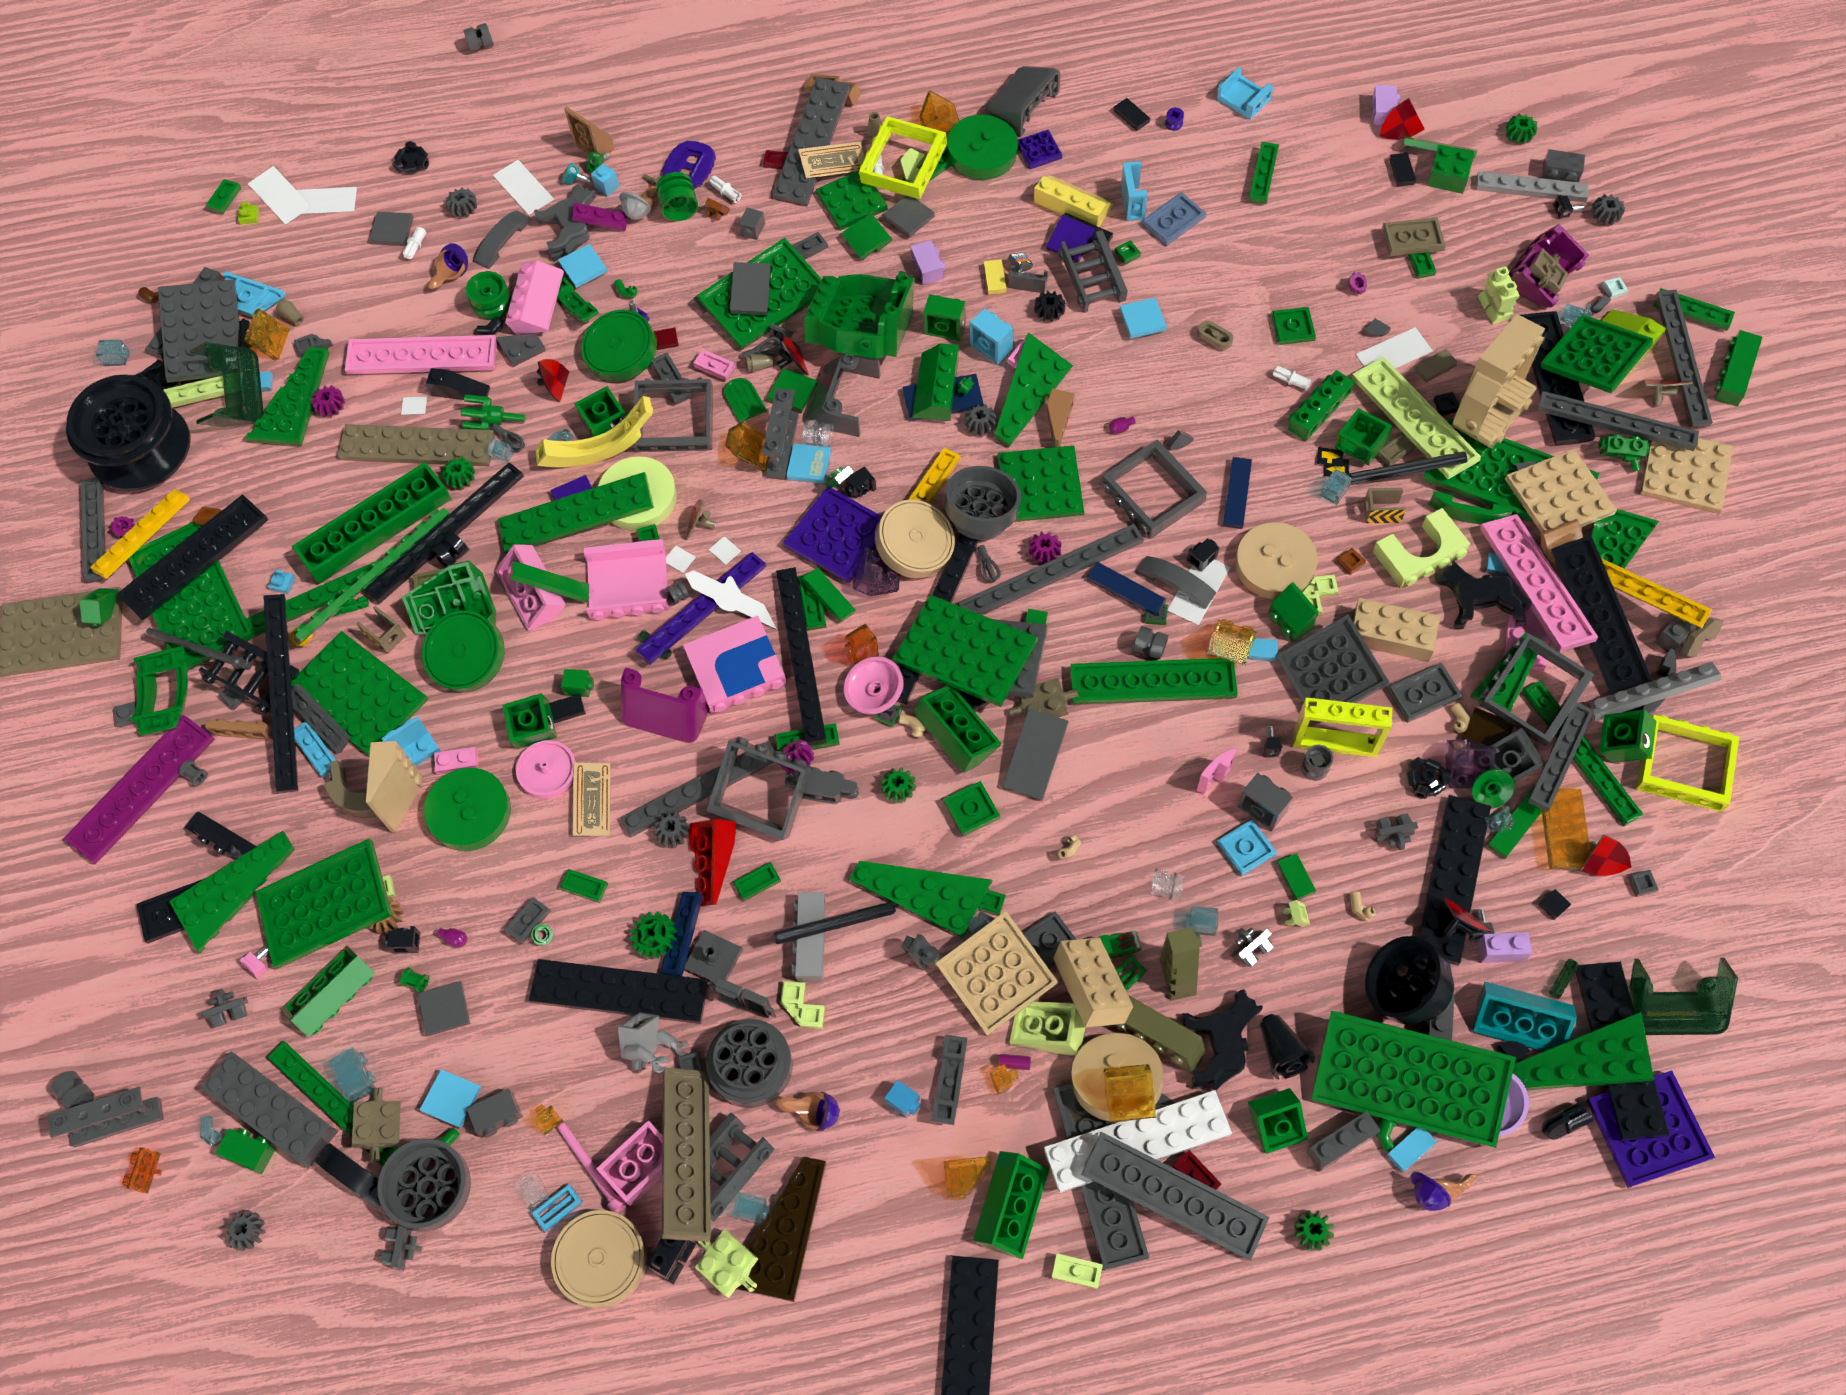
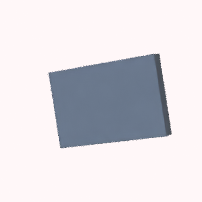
M1181 192L1142 220V226L1165 246H1168L1206 218V212Z

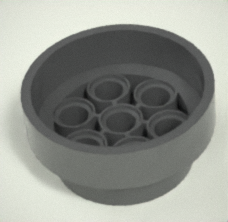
M971 466L956 472L949 479L946 486L944 507L957 531L972 539L987 540L1000 535L1016 520L1021 492L1015 480L1007 473L988 466Z
M744 1019L727 1025L714 1037L707 1052L706 1069L711 1084L725 1101L738 1107L754 1108L770 1103L784 1091L791 1078L793 1059L785 1037L776 1027L762 1020ZM737 1034L745 1035L741 1042L734 1041V1037ZM765 1036L767 1041L764 1044H756L758 1037ZM725 1051L731 1053L727 1060L719 1059L721 1053ZM745 1054H752L753 1058L750 1062H742V1057ZM772 1056L775 1058L773 1064H764V1060L767 1057ZM731 1072H738L736 1080H727ZM759 1074L761 1076L759 1082H749L752 1075Z
M436 1139L411 1141L398 1148L385 1162L378 1179L379 1202L387 1216L406 1229L418 1232L439 1229L455 1219L464 1208L471 1188L470 1171L464 1158L448 1144ZM436 1161L434 1169L427 1171L428 1164ZM455 1171L454 1178L446 1181L447 1174ZM411 1174H415V1180L407 1184L408 1177ZM430 1184H434L433 1192L426 1194L427 1187ZM450 1194H454L453 1201L450 1204L446 1205V1197ZM410 1197H414V1203L410 1207H406V1201ZM433 1207V1214L425 1218V1211Z

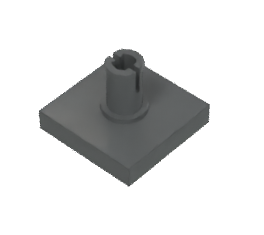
M704 930L689 956L684 970L703 979H708L709 982H714V984L718 978L727 981L743 948Z

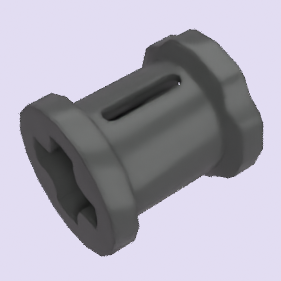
M193 760L185 761L179 769V774L183 777L186 776L195 786L201 785L208 776V772L197 767Z

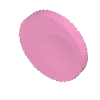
M544 740L534 743L524 750L517 761L516 776L524 791L533 797L543 799L556 797L564 793L572 785L576 759L571 750L560 742Z

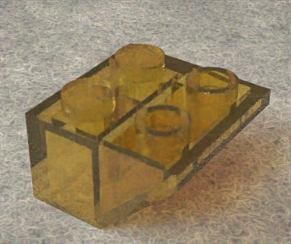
M1218 620L1212 632L1206 653L1246 666L1257 632L1253 631L1254 629L1249 626L1243 625L1240 627L1234 625L1230 620Z
M1149 1064L1103 1069L1110 1122L1156 1118L1153 1077Z

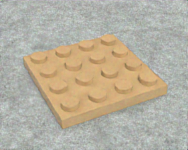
M1698 438L1694 451L1650 440L1640 495L1720 514L1723 510L1733 446Z
M1575 449L1515 471L1505 477L1506 482L1541 533L1575 519L1579 521L1580 527L1614 515L1617 511Z
M1006 911L935 963L987 1036L1059 983Z

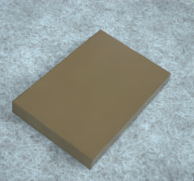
M1438 217L1383 223L1382 229L1390 256L1445 250L1446 246Z

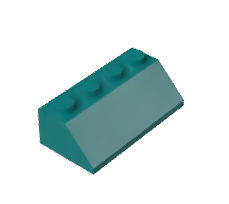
M1484 981L1477 1003L1473 1032L1505 1041L1519 1042L1530 1048L1547 1051L1569 1041L1577 1016L1574 1005Z

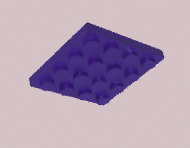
M828 486L783 544L787 549L849 584L876 548L875 530L882 516Z
M1672 1070L1654 1076L1670 1133L1667 1137L1621 1141L1608 1092L1586 1100L1627 1188L1715 1158Z

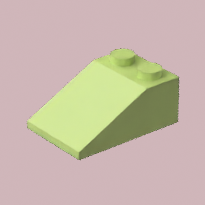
M1033 1002L1015 1015L1010 1044L1055 1054L1076 1055L1082 1048L1085 1026L1074 1003Z

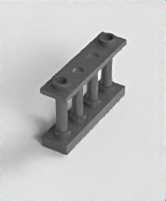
M1103 230L1096 232L1095 239L1089 244L1068 249L1065 241L1061 242L1058 255L1060 260L1064 261L1077 294V303L1079 307L1082 306L1084 313L1088 312L1089 302L1113 295L1117 297L1119 303L1126 301L1128 290ZM1091 250L1098 251L1099 253L1098 258L1074 264L1071 256ZM1094 266H1104L1105 273L1081 280L1077 271ZM1105 280L1111 282V288L1086 295L1083 288L1084 286Z
M775 389L762 450V456H770L766 476L769 479L786 480L799 418L798 412L791 411L795 390Z
M140 1087L48 1115L50 1137L53 1138L70 1133L71 1146L75 1148L164 1120L161 1099L155 1097L142 1101Z
M730 1113L710 1136V1178L721 1186L710 1197V1212L713 1222L724 1212L729 1203L775 1150L764 1137L757 1143L743 1132L746 1126L733 1113ZM735 1139H738L751 1150L742 1161L728 1150ZM720 1157H723L736 1168L727 1179L712 1168Z

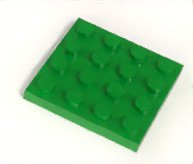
M1582 314L1541 362V368L1612 394L1653 344V338Z
M1074 445L998 453L999 469L1015 480L1021 492L1019 511L1014 522L1084 515Z

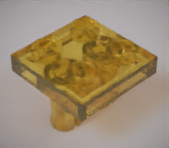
M259 308L254 312L244 341L250 344V353L261 351L273 360H278L290 328Z

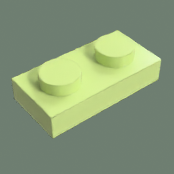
M1056 1254L1052 1279L1098 1289L1103 1264Z

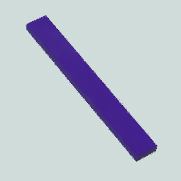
M751 552L721 577L718 582L725 583L727 578L731 576L740 590L766 568V563ZM702 593L635 649L636 653L651 665L719 606L713 598Z

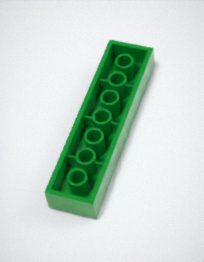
M424 462L292 545V548L317 583L320 584L451 500V497L440 479L429 465Z

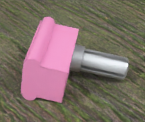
M268 944L257 954L253 955L249 952L240 959L243 967L256 979H259L267 971L261 960L269 953Z

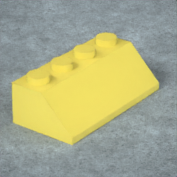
M1052 175L1043 176L1034 188V203L1061 215L1068 213L1100 227L1114 206L1113 202Z

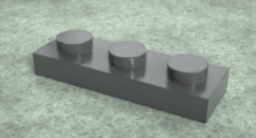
M668 352L653 358L651 363L660 379L678 380L682 378ZM691 392L669 393L675 405L692 397Z

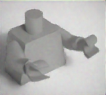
M638 1013L618 1026L621 1057L632 1060V1068L635 1070L645 1069L646 1063H651L652 1069L655 1072H663L667 1067H662L658 1064H664L668 1058L665 1056H659L658 1058L654 1056L653 1053L656 1051L657 1045L664 1044L669 1048H674L679 1056H683L687 1053L681 1050V1045L687 1047L688 1042L682 1041L679 1043L675 1037L663 1030L658 1031V1015Z

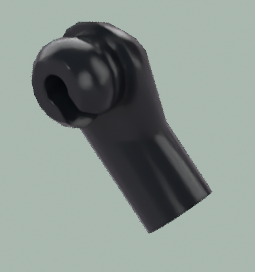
M495 317L487 326L478 325L477 334L495 335L502 328L503 320L500 317Z

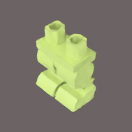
M1507 267L1498 268L1494 273L1488 274L1484 284L1487 290L1477 296L1484 310L1486 309L1485 312L1492 324L1510 320L1511 316L1514 315L1513 306L1520 296L1516 289V283L1508 275Z

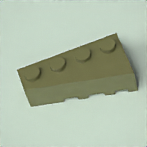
M1194 927L1168 932L1160 955V963L1170 1000L1195 996L1197 993L1199 947H1202L1200 935L1195 934Z
M1129 996L1133 1008L1125 1024H1115L1114 1026L1122 1032H1128L1142 1039L1156 1052L1193 1075V1070L1197 1069L1206 1055L1202 1037Z

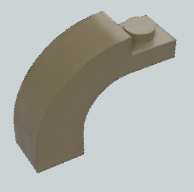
M338 760L330 762L331 770H328L330 781L324 784L328 795L335 804L346 814L353 817H378L366 803L367 791L359 793L349 791L345 768Z

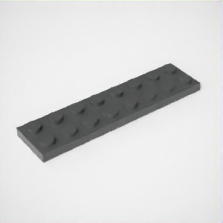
M816 77L774 190V199L808 206L818 177L806 178L798 149L830 145L850 91V84Z
M1072 1084L1053 1088L1067 1139L1111 1125L1110 1121H1105L1091 1115L1079 1104ZM1096 1182L1080 1186L1101 1263L1103 1264V1270L1106 1271L1148 1260L1149 1254L1133 1201Z
M1103 1132L1099 1133L1081 1173L1082 1176L1251 1261L1269 1220L1268 1216Z

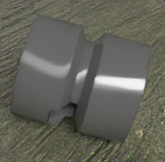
M486 23L477 25L476 29L470 27L463 30L471 52L480 50L481 46L486 48L494 45Z
M1141 626L1133 651L1141 654L1148 652L1150 657L1160 660L1169 635L1161 632L1153 633L1152 629Z
M1320 744L1308 749L1301 766L1302 773L1306 778L1319 781L1327 776L1334 758L1331 750Z
M69 1071L60 1075L50 1086V1091L59 1101L61 1100V1104L65 1109L91 1102L95 1095L86 1084H83L84 1081L75 1071Z

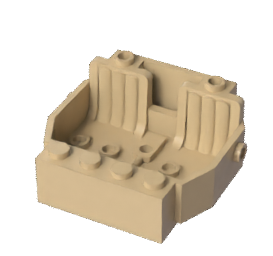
M1518 314L1514 316L1479 357L1451 424L1453 428L1491 449L1496 443L1500 444L1508 428L1524 409H1529L1533 402L1531 397L1536 391V386L1526 381L1525 378L1544 340L1542 334L1545 328Z

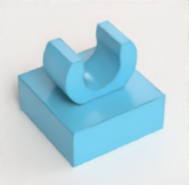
M275 570L268 588L270 591L289 594L296 577L294 574Z

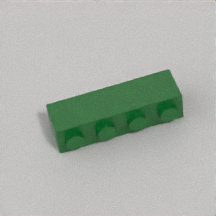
M1739 330L1736 337H1731L1728 347L1731 349L1727 351L1723 360L1726 362V365L1722 366L1719 373L1721 380H1718L1714 389L1717 392L1715 400L1739 406L1746 394L1762 336Z

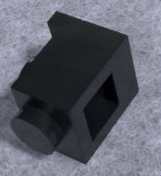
M865 466L846 478L845 490L849 496L857 498L860 495H865L870 489L873 492L876 490L875 478Z
M1207 538L1202 543L1196 544L1194 549L1188 550L1187 561L1202 572L1217 558L1219 547L1215 541Z
M410 926V930L407 928H397L396 931H388V934L385 935V946L393 954L419 953L421 932L415 926Z

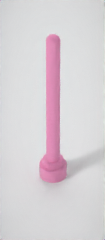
M563 1122L560 1123L558 1130L608 1199V1209L616 1213L622 1211L627 1206V1203L618 1193H614L568 1126Z

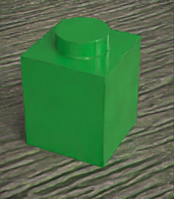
M564 669L561 688L565 696L580 694L581 697H589L590 690L594 689V678L591 677L588 670Z

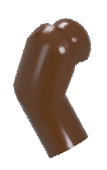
M142 287L138 290L140 298L148 303L159 301L158 292L154 293L147 287Z

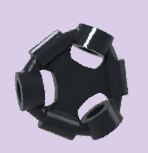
M409 141L405 143L403 149L397 151L394 156L395 161L392 163L398 173L401 171L413 173L419 169L426 170L429 166V159L427 158V152L421 146L418 147L416 143ZM400 160H403L407 165L403 166Z
M1420 757L1414 759L1408 765L1409 772L1406 773L1408 784L1414 790L1413 794L1421 799L1440 794L1446 789L1447 783H1450L1449 769L1443 768L1440 765L1441 763L1430 758L1427 760ZM1423 765L1426 766V769L1420 773L1415 772L1418 769H1420ZM1436 771H1439V781H1440V782H1437V780H1436V777H1435V772H1436ZM1418 783H1423V784L1429 786V787H1430V790H1429L1428 787H1426V786H1424V785H1417V784H1418Z

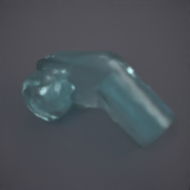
M564 429L554 432L547 440L560 441L563 438L564 441H570L573 438V434L570 433V430Z
M202 1116L200 1138L208 1145H218L222 1140V1136L212 1128L213 1116Z

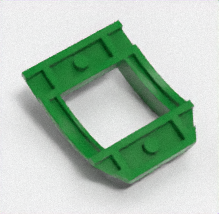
M184 646L133 658L138 666V673L136 674L137 704L134 716L130 717V721L135 722L139 728L137 731L140 735H151L177 729L188 693V670ZM176 670L177 690L174 706L154 712L157 696L156 674Z

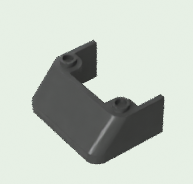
M843 354L824 366L807 413V420L809 425L815 428L860 437L859 417L841 414L843 409L842 403L838 399H834L844 371L880 379L879 358L874 359Z

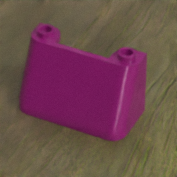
M1560 224L1536 237L1508 274L1511 280L1516 283L1519 295L1543 308L1553 307L1558 302L1559 294H1554L1546 288H1541L1538 285L1540 279L1532 275L1529 267L1537 252L1543 248L1551 256L1556 253L1559 254V264L1568 275L1574 270H1580L1585 265L1584 261L1589 256Z
M625 667L621 677V718L624 724L685 743L697 740L709 712L703 689L687 686L680 691L677 698L640 687L642 683L641 674L636 670Z

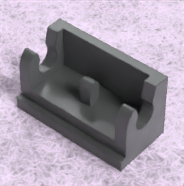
M1011 265L1009 288L1045 294L1048 271L1044 270V275L1015 271L1016 267Z

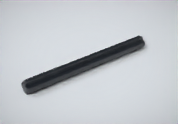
M1463 451L1349 473L1347 478L1348 483L1352 485L1467 463L1468 459L1466 452Z
M888 902L780 930L773 934V938L776 944H781L892 915L896 912V908L893 902Z

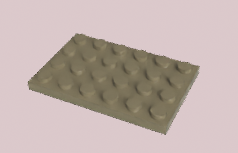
M120 587L108 588V589H118V591H121V590H122ZM93 591L2 604L0 621V677L120 660L123 601L117 597L111 618L98 626L84 623L81 619L79 599Z

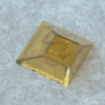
M930 90L927 92L919 116L921 126L949 134L951 128L959 121L955 104Z
M744 422L728 429L725 445L730 452L760 471H766L769 456H762L766 435Z
M990 1156L944 1161L947 1197H952V1200L966 1199L967 1195H971L991 1170Z

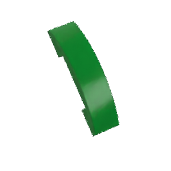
M563 276L557 299L564 308L582 323L599 314L598 310L590 302L587 303Z
M1437 491L1433 492L1429 501V505L1435 510L1443 508L1450 518L1472 524L1482 525L1483 523L1511 516L1513 512L1512 507L1493 504L1489 510L1452 502L1454 495Z

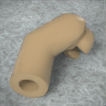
M901 714L899 723L911 726L913 736L922 737L923 731H925V726L917 717Z
M1350 893L1352 912L1366 921L1374 918L1376 915L1375 909L1362 904L1361 893Z

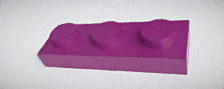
M573 202V221L621 231L626 230L627 216L623 212Z

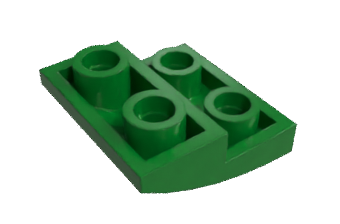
M873 215L857 221L841 233L862 260L876 249L881 251L893 240Z

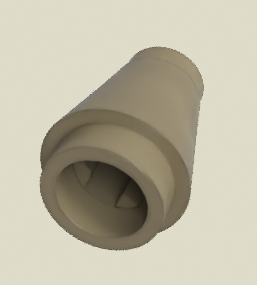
M872 112L869 115L867 133L871 138L878 135L880 124L883 125L877 112Z
M284 299L277 304L276 311H278V315L295 325H300L303 322L304 317L291 301Z
M749 354V356H745L746 370L755 372L773 366L772 355Z

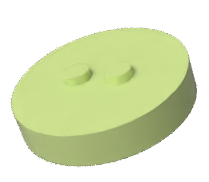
M630 457L615 463L603 474L598 486L645 472L654 505L653 509L612 521V524L621 529L637 531L636 529L655 524L657 526L671 514L676 504L677 490L672 474L661 462L648 457Z

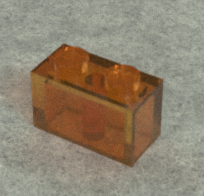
M866 623L845 636V648L848 652L846 656L851 664H857L866 658L879 656L877 638Z

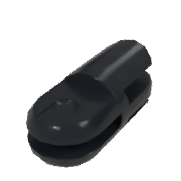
M1578 1102L1546 1119L1542 1124L1541 1130L1548 1139L1556 1140L1593 1122V1117Z

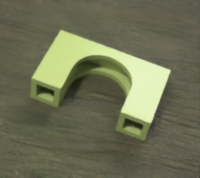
M1443 508L1426 516L1422 524L1423 529L1436 545L1437 553L1434 555L1416 557L1408 553L1394 534L1376 542L1373 550L1374 555L1400 588L1406 585L1411 586L1423 576L1428 577L1436 569H1443L1455 559L1460 560L1467 555L1470 542Z

